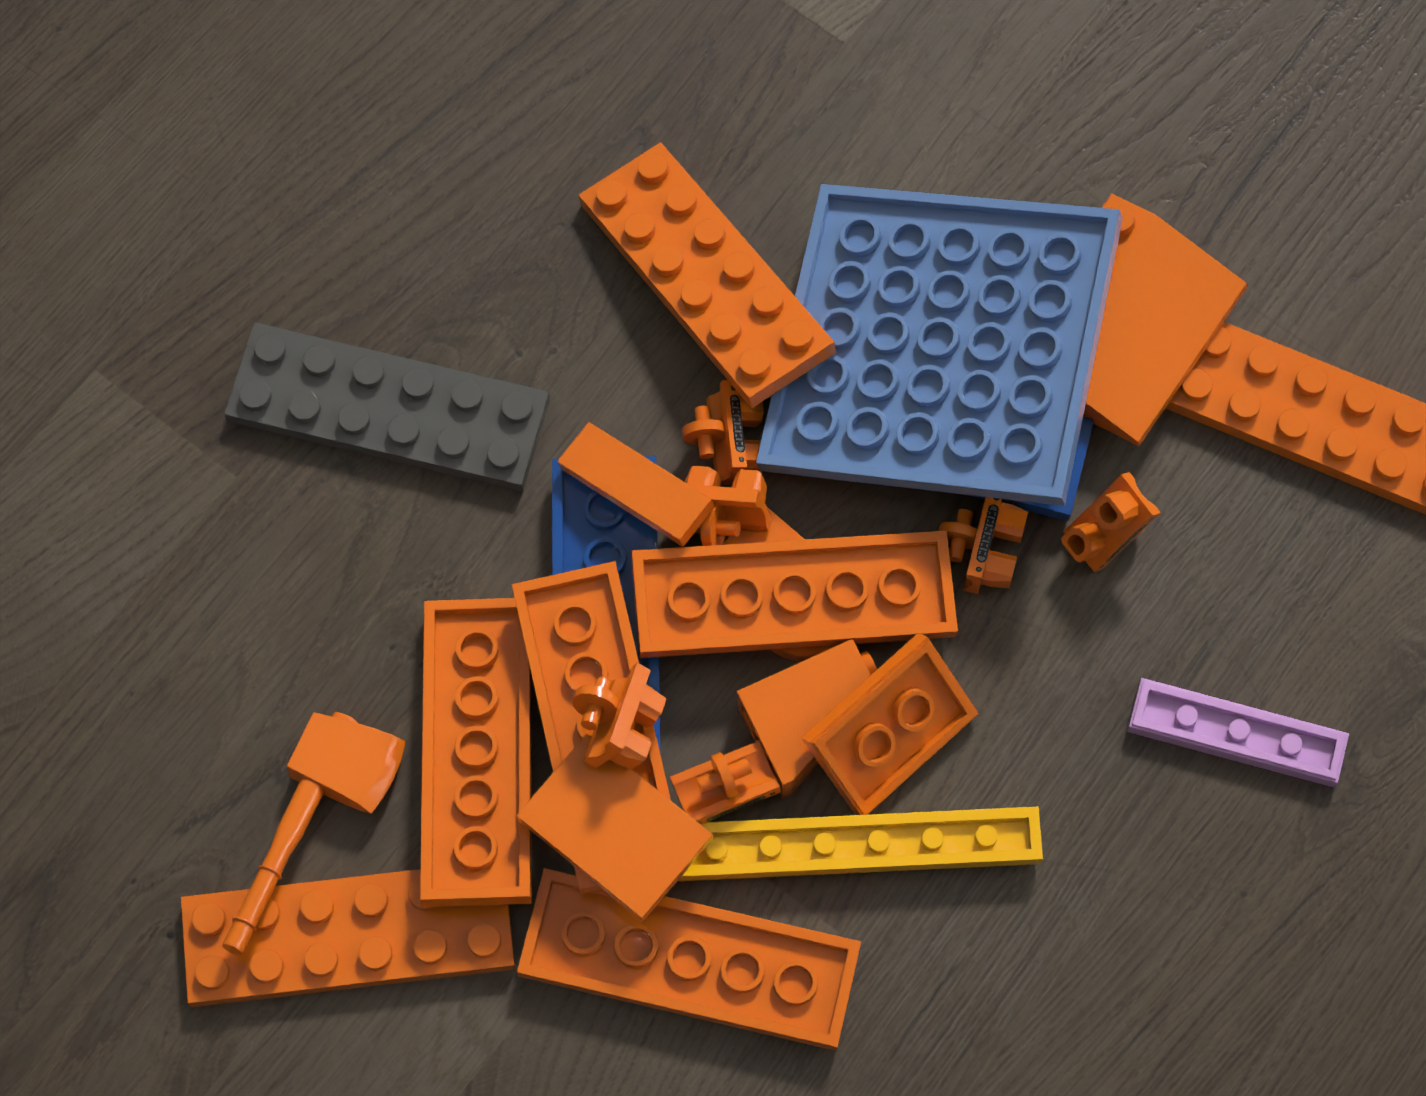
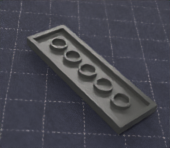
M254 322L224 415L227 422L523 492L549 405L550 394L549 391Z

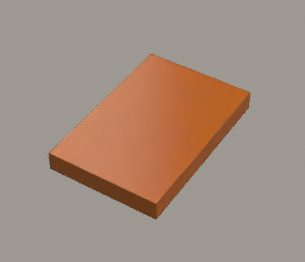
M917 633L803 735L801 739L854 814L868 815L979 713L929 638Z
M586 734L516 816L523 825L643 922L713 840V834L635 771L616 764L611 760H608L597 769L584 762L583 760L591 740V736Z

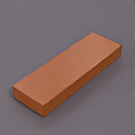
M590 422L586 424L557 461L561 470L682 547L685 546L715 507L711 498Z

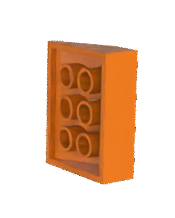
M1111 194L1102 208L1120 209L1123 220L1083 417L1094 420L1093 424L1139 447L1246 291L1247 283L1156 214Z

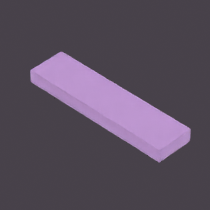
M1145 678L1140 680L1127 730L1129 733L1333 788L1338 784L1349 733Z

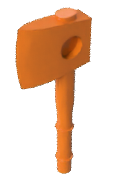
M313 712L287 764L289 777L298 781L299 784L277 827L271 847L262 865L257 868L259 871L237 916L232 918L233 924L222 944L225 950L235 955H242L252 933L257 931L256 925L278 880L282 879L281 874L288 859L302 839L322 796L325 795L344 805L372 814L395 778L404 753L405 740L381 730L359 724L354 718L340 712H334L332 717Z

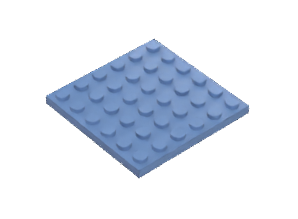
M821 184L795 297L835 342L836 353L771 396L756 460L759 469L773 473L1065 506L1123 220L1120 209Z

